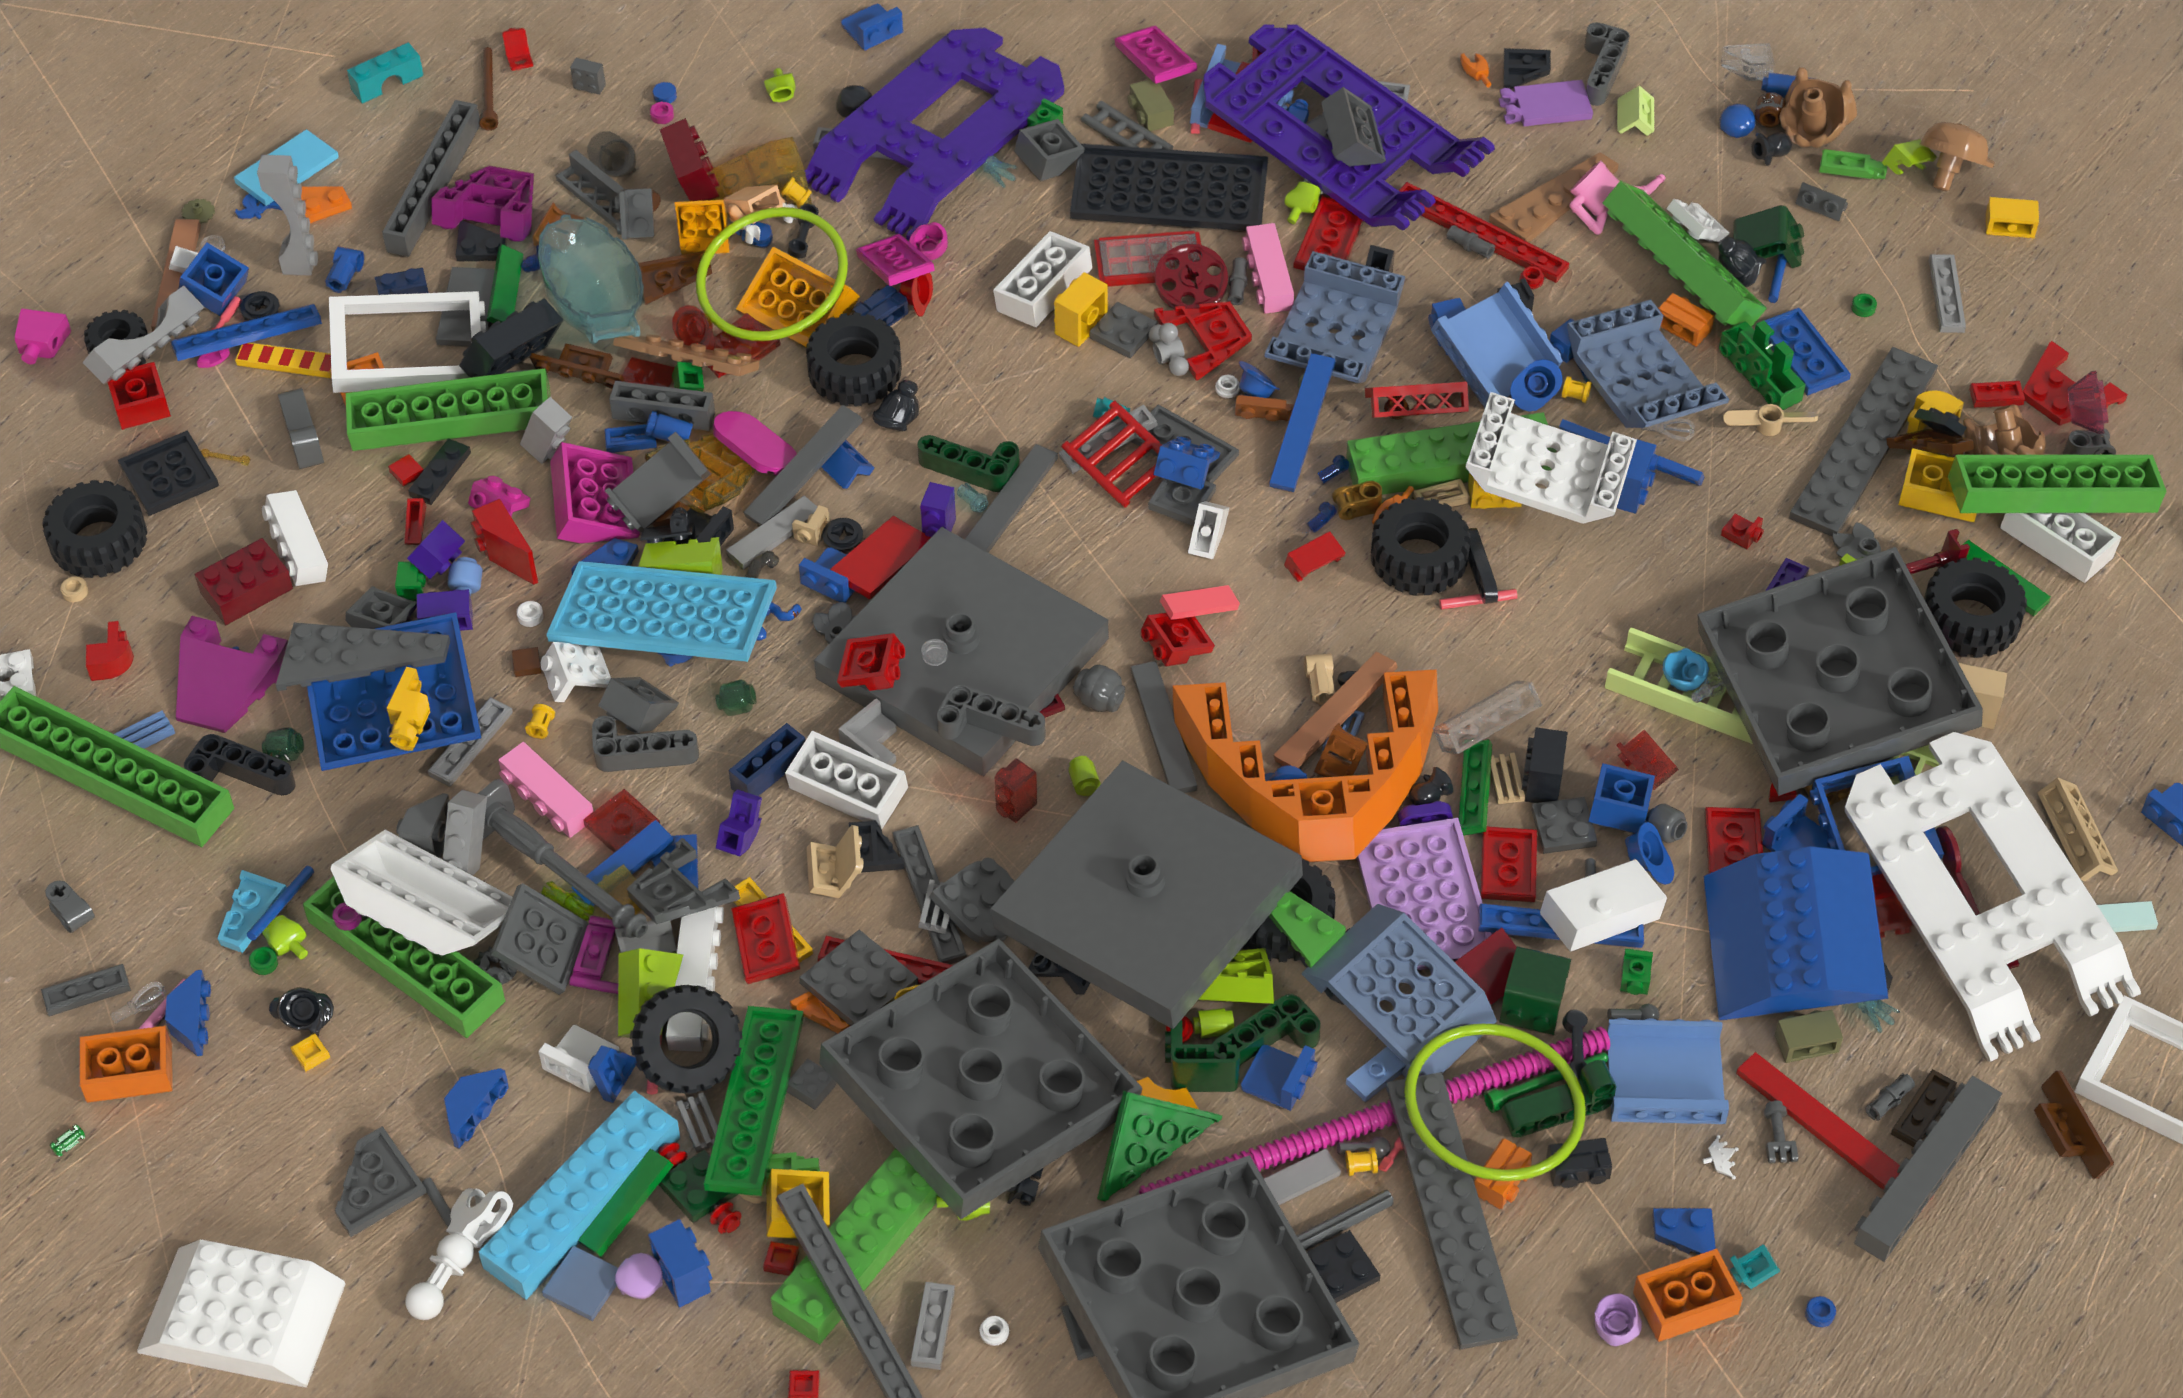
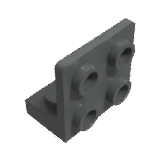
M652 188L620 190L619 195L615 196L616 210H620L621 219L617 220V234L622 235V240L655 237Z

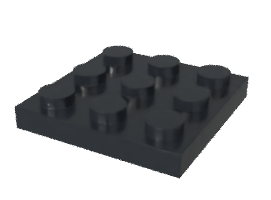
M188 430L118 459L121 470L148 516L219 486L216 476Z

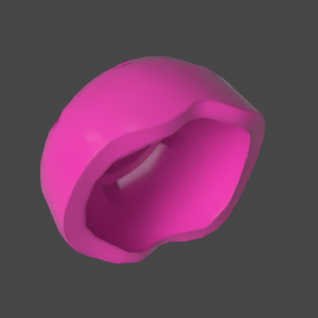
M936 222L919 226L909 240L930 261L941 257L948 247L947 232L942 225Z

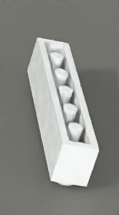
M717 906L681 917L677 954L684 955L675 986L699 985L706 987L710 991L715 990V977L712 976V970H717L718 954L714 952L715 946H720L721 931L717 930L718 923H723V907ZM681 1012L668 1019L666 1033L668 1049L702 1052L703 1041H708L709 1025L706 1024L702 1017L690 1012Z

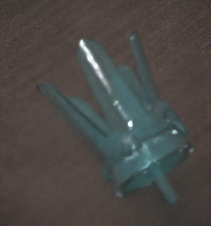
M990 156L985 161L983 166L984 172L992 175L1003 188L1006 185L1001 180L1000 175L1011 181L1016 180L1015 176L1006 169H1017V166L1002 162L995 156Z
M1881 1000L1860 1002L1858 1008L1862 1010V1013H1866L1880 1033L1882 1028L1876 1015L1888 1024L1894 1025L1895 1021L1889 1014L1892 1011L1900 1013L1899 1010Z

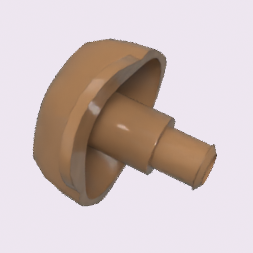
M1935 123L1928 129L1920 143L1922 146L1941 152L1936 167L1939 168L1932 185L1934 188L1943 191H1949L1955 173L1959 174L1964 159L1990 168H1994L1995 162L1988 158L1986 138L1974 129L1959 123Z

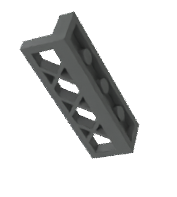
M574 150L569 154L570 167L556 175L557 181L617 230V220L612 216V213H620V210H616L615 196L619 195V191L624 188L579 151ZM576 174L579 177V181H569L567 178ZM582 188H593L595 191L594 193H583ZM597 200H608L610 205L599 206Z

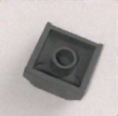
M372 586L346 611L345 621L350 627L369 629L405 623L417 608V602Z

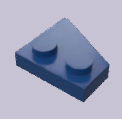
M614 538L581 561L631 566L639 549L637 544ZM577 564L574 565V566L572 567V569H571V570H572V575H573V573H574V571H575V568H576Z
M601 1045L596 1055L591 1058L588 1069L603 1100L614 1103L635 1068L637 1061L634 1056Z
M1653 1208L1652 1217L1655 1240L1666 1245H1673L1678 1250L1690 1254V1251L1702 1254L1716 1249L1711 1208Z

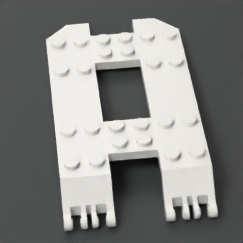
M1952 732L1929 742V749L1939 763V766L1896 785L1892 783L1881 764L1856 775L1845 806V813L1966 1008L1980 1049L1988 1062L1998 1058L1997 1050L1990 1042L1995 1037H1997L2001 1049L2006 1054L2013 1052V1048L2005 1033H2007L2008 1038L2017 1050L2023 1047V1041L2015 1031V1028L2022 1026L2028 1041L2031 1043L2040 1040V1034L2033 1024L2022 989L2006 964L2050 944L2055 945L2067 964L2080 1004L2089 1017L2097 1014L2099 1011L2097 1004L2090 996L2097 992L2103 1007L2106 1009L2113 1007L2112 999L2116 1004L2123 1002V995L2115 983L2122 981L2127 994L2132 998L2141 994L2140 988L2132 976L2121 941L1992 742ZM1967 812H1970L2022 894L1977 916L1924 834V831Z

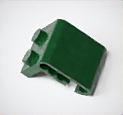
M1779 205L1734 220L1733 238L1749 243L1757 257L1769 258L1783 253L1792 268L1801 266L1802 255H1804L1802 245L1804 230L1800 223L1797 224L1786 206Z
M1517 946L1506 983L1499 1023L1554 1035L1572 959Z
M1182 1020L1174 1029L1171 1028V1031H1165V1063H1171V1088L1173 1090L1187 1088L1188 1092H1233L1237 1090L1239 1086L1240 1053L1235 1046L1227 1044L1226 1059H1214V1044H1182Z

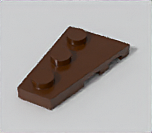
M706 250L636 263V271L645 305L696 282L698 266ZM711 264L708 267L706 277L712 274Z
M1932 429L1887 438V446L1889 448L1912 450L1913 448L1927 452L1948 454L1949 457L1964 455V452L1974 450L1972 439Z

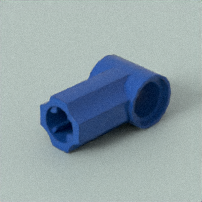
M340 246L337 247L333 257V266L325 280L326 286L337 293L346 290L354 273L360 272L363 267L364 252Z

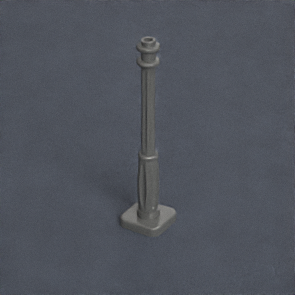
M496 779L478 793L487 796L483 840L496 831L515 849L533 859L536 864L547 866L612 917L614 927L618 929L624 927L625 935L628 938H640L646 933L648 925L646 924L647 918L644 914L635 915V909L632 905H622L554 852L553 845L548 843L534 828L513 814L515 806L509 787L504 781Z

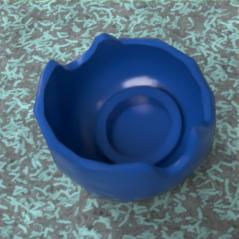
M1743 104L1729 105L1722 112L1719 119L1720 129L1728 136L1735 138L1747 136L1755 127L1753 111Z

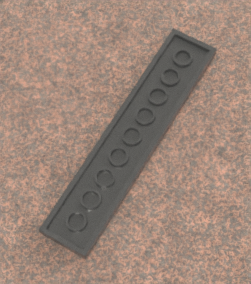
M1895 347L1891 348L1792 508L1789 519L1829 536H1832L1833 533L1837 535L1888 453L1890 448L1887 446V438L1899 435L1914 408L1916 397L1925 392L1936 374L1937 364Z
M1442 1072L1418 1076L1416 1101L1423 1122L1441 1145L1456 1156L1468 1161ZM1406 1079L1387 1082L1386 1090L1460 1350L1517 1339V1327L1472 1175L1462 1172L1440 1159L1418 1136L1411 1124L1406 1109L1404 1094Z

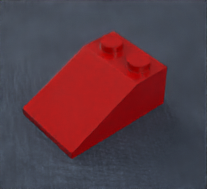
M498 499L472 510L474 521L471 522V527L477 536L474 538V542L479 552L484 551L487 558L493 563L533 585L537 584L538 578L533 552L502 501Z

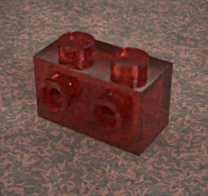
M1018 758L1014 759L1006 768L1003 767L996 773L994 777L996 810L1002 817H1008L1016 823L1037 804V773Z

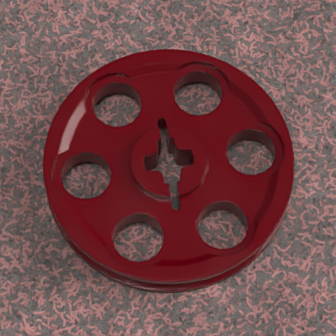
M1199 244L1176 246L1166 252L1157 264L1155 271L1157 293L1162 301L1174 310L1175 306L1197 309L1199 304L1218 303L1222 300L1227 290L1228 271L1226 264L1214 250ZM1191 253H1199L1202 258L1200 261L1193 262L1189 260L1188 256ZM1170 260H1174L1179 263V267L1172 270L1167 268L1165 264ZM1211 266H1216L1221 272L1218 275H1211L1207 272V269ZM1188 272L1189 275H1191L1193 278H1196L1195 285L1190 279H1187ZM1165 282H1172L1176 288L1172 291H1166L1162 285ZM1209 287L1217 290V295L1208 297L1204 294V290ZM1190 295L1195 299V302L1187 305L1181 299L1183 296Z

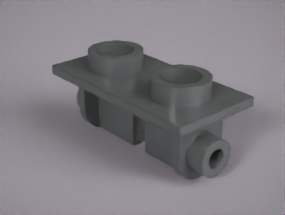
M1802 182L1795 202L1799 206L1840 221L1842 212H1845L1848 207L1847 199Z

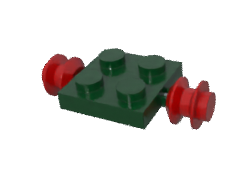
M678 1143L664 1144L657 1153L668 1159L673 1164V1167L658 1184L692 1223L712 1212L710 1223L713 1225L719 1224V1233L735 1231L741 1223L742 1214L740 1211L732 1212L734 1205L728 1201L739 1194L705 1191L704 1181L711 1157L704 1149L687 1160L688 1154L685 1151L679 1152L680 1145Z

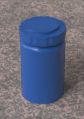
M652 411L645 427V435H652L654 438L670 442L668 437L677 432L688 443L693 424L663 414L657 415V412Z

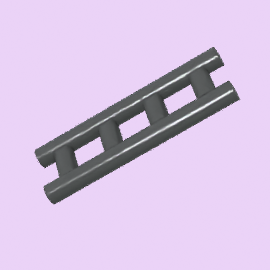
M1103 101L1098 102L1096 108L1100 112L1094 117L1085 113L1081 118L1083 123L1119 146L1138 147L1137 144L1146 139L1154 144L1150 148L1173 150V145ZM1108 116L1117 121L1111 128L1101 123ZM1126 127L1135 132L1128 140L1119 134Z

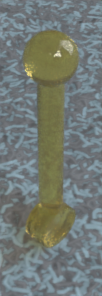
M206 448L201 450L204 458L214 457L237 461L245 466L249 465L251 461L246 455L237 457L210 452Z

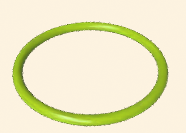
M777 207L750 213L723 229L704 252L696 275V292L699 304L704 314L717 328L734 337L751 341H771L792 336L816 323L837 301L847 277L848 259L846 248L833 226L820 216L809 211ZM773 217L798 218L822 229L829 236L836 249L838 272L831 292L812 314L785 328L772 331H750L729 324L713 310L706 293V275L714 254L732 234L756 221Z
M1482 1023L1459 1026L1439 1034L1424 1045L1413 1059L1407 1072L1404 1091L1405 1104L1409 1119L1423 1143L1440 1159L1472 1176L1496 1181H1517L1542 1175L1561 1164L1575 1149L1581 1138L1585 1124L1586 1108L1583 1091L1575 1073L1558 1052L1527 1032L1497 1024ZM1472 1035L1502 1036L1534 1048L1555 1065L1563 1075L1571 1091L1574 1103V1120L1568 1138L1561 1148L1546 1160L1519 1169L1487 1168L1456 1156L1441 1145L1430 1133L1418 1110L1416 1084L1421 1068L1426 1060L1443 1045Z

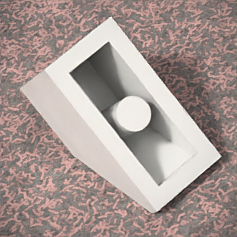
M1206 501L1199 503L1188 550L1189 554L1209 559L1214 558L1224 533L1229 507Z

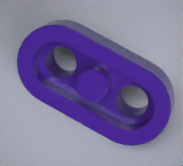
M1442 801L1423 805H1408L1398 813L1400 826L1453 819L1450 805Z

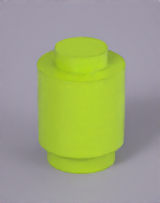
M1078 756L1070 761L1068 772L1075 792L1081 796H1091L1101 785L1093 761L1087 756Z
M1225 1008L1198 1011L1197 1017H1193L1194 1033L1200 1034L1201 1039L1220 1037L1234 1028L1232 1010L1225 1011Z

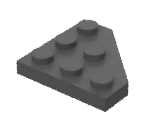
M383 1126L357 1140L351 1166L349 1165L343 1184L344 1190L335 1209L337 1218L350 1237L427 1193L425 1186Z

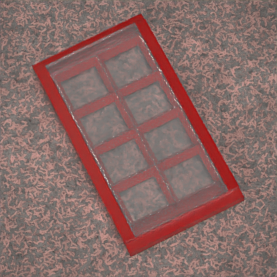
M1192 230L1102 237L1094 240L1099 280L1106 283L1108 287L1155 283L1156 267L1162 256L1170 249L1179 245H1201L1200 233ZM1191 253L1188 256L1189 260L1193 262L1200 261L1202 258L1199 253ZM1170 260L1165 264L1167 268L1172 270L1179 267V263L1174 260ZM1188 272L1187 279L1195 280L1196 278H1193Z

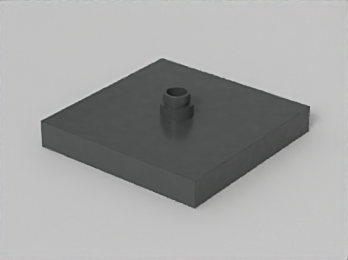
M941 527L814 659L816 679L863 707H866L874 699H878L881 702V713L896 724V726L984 777L1016 741L968 723L957 738L947 740L940 737L937 728V711L949 690L956 685H965L1040 712L1054 700V696L1066 687L1109 639L1108 619ZM894 633L904 645L906 653L905 657L899 660L900 678L894 681L893 688L869 691L865 685L841 688L837 679L847 639Z
M1896 547L1697 614L1698 632L1778 796L1812 785L1815 779L1862 768L1929 745V742L1952 732L1962 734L1982 727L1983 708Z
M1122 760L990 908L993 926L996 930L1174 1029L1277 907L1279 900L1303 876L1302 857L1300 854Z
M1000 939L990 943L821 1043L819 1064L960 1219L968 1216L1115 1123L1123 1091L1138 1095L1142 1093V1087Z
M1250 1155L1041 1230L1038 1250L1118 1398H1262L1350 1364L1355 1360L1360 1345Z

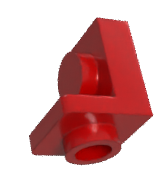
M1735 513L1722 528L1721 536L1747 550L1753 542L1757 543L1761 539L1764 529H1762L1763 518L1758 516L1754 522H1751Z

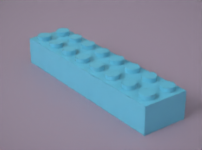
M633 1091L479 1250L483 1269L527 1300L563 1262L572 1247H577L580 1244L578 1239L651 1148L658 1152L664 1144H671L680 1139L678 1121L642 1095Z

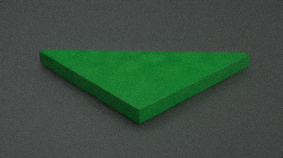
M1123 1091L1097 1199L1107 1201L1112 1194L1121 1188L1127 1187L1141 1177V1174L1146 1170L1161 1163L1172 1155L1173 1151L1195 1139L1213 1123L1219 1122L1223 1115Z

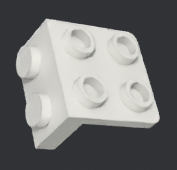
M553 642L540 662L541 669L548 682V688L555 702H565L575 685L607 688L611 679L598 646Z

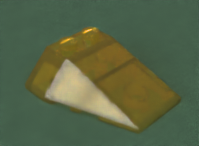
M793 137L765 142L714 167L711 171V174L715 173L720 186L716 187L720 197L713 200H723L725 197L745 187L778 185L780 193L791 177H794L795 182L806 190L809 189L805 170ZM780 195L786 201L785 204H797L786 195ZM810 196L804 204H812Z
M714 433L703 435L701 440L694 442L686 439L684 441L711 472V475L683 497L680 502L699 513L723 505L740 495L756 469L720 442ZM667 444L661 445L645 454L646 462Z

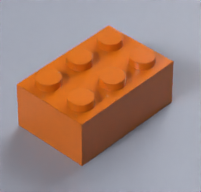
M166 1026L80 1037V1087L87 1103L173 1091L172 1042Z
M1718 1249L1638 1275L1633 1294L1658 1342L1738 1315L1743 1299Z

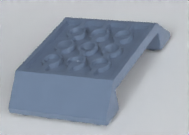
M1312 251L1305 266L1302 287L1278 338L1272 337L1264 357L1305 369L1311 353L1335 358V366L1331 376L1356 383L1365 382L1396 314L1405 276ZM1315 323L1316 325L1313 327H1308L1305 324ZM1337 329L1339 332L1331 333L1329 330ZM1358 335L1363 338H1361L1360 340H1355L1352 337Z
M1652 300L1569 322L1567 325L1574 361L1626 428L1649 427L1729 402V398L1717 383L1706 386L1700 383L1660 332L1663 314Z
M1381 904L1374 906L1311 968L1308 966L1302 972V975L1320 993L1329 988L1406 1065L1401 1073L1405 1078L1417 1053L1439 1034L1459 1026L1482 1023L1495 1024L1497 1022L1485 992L1404 912ZM1420 965L1428 967L1431 976H1421L1418 973L1417 967ZM1400 983L1409 984L1412 988V993L1403 994L1399 990L1398 985ZM1380 1001H1389L1393 1005V1011L1386 1012L1382 1010L1379 1004ZM1483 1035L1462 1037L1443 1045L1426 1060L1419 1076L1439 1072L1443 1074Z

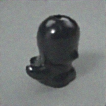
M1777 132L1768 137H1765L1762 133H1756L1757 138L1752 143V155L1758 160H1764L1766 166L1771 164L1772 156H1785L1792 149L1791 139L1784 132Z
M1433 767L1431 775L1424 774L1425 782L1416 784L1410 790L1409 799L1412 805H1423L1440 801L1442 795L1448 796L1454 792L1450 777L1440 768Z

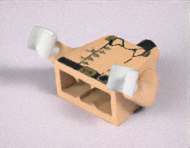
M778 185L745 187L723 199L727 216L731 222L763 209L777 207L798 209L796 205L785 204L786 201L780 196ZM783 217V220L788 223H792L793 219H797L792 217ZM749 224L741 228V230L746 231L745 241L747 243L753 244L754 237L758 241L760 240V228L758 226Z

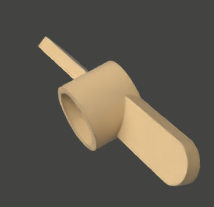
M1766 404L1760 410H1730L1723 415L1725 425L1756 426L1757 430L1765 436L1777 435L1781 431L1782 422L1818 421L1817 413H1784L1779 406L1774 404Z

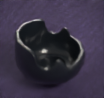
M861 85L846 86L838 96L836 103L837 111L841 116L847 118L870 99L872 94Z

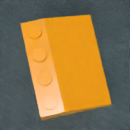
M772 247L736 310L773 330L785 328L812 314L831 292L835 279ZM844 284L837 301L821 319L807 329L788 338L806 347L810 335L816 332L815 329L820 324H826L827 319L832 317L838 318L840 314L847 313V315H850L860 296L852 288Z

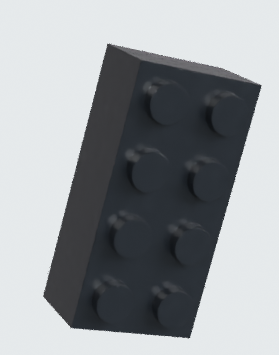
M545 298L537 303L532 301L523 311L519 313L515 311L502 323L500 321L495 322L488 331L476 333L471 338L472 344L463 352L464 357L459 366L469 378L502 374L528 359L531 353L536 354L547 348L564 319Z

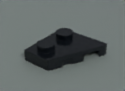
M1504 48L1503 88L1513 89L1516 86H1521L1550 75L1551 50Z
M460 221L456 260L496 261L499 247L502 244L507 246L506 238L473 224Z
M1919 408L1914 416L1933 430L1960 437L1963 436L1967 428L1958 422L1960 418L1950 412H1946L1944 415L1934 408H1930L1929 411Z
M876 821L849 823V828L851 825L858 826L859 835L862 838L860 857L863 859V869L861 873L904 869L903 858L897 855L893 849V844L888 837L883 835L882 829Z

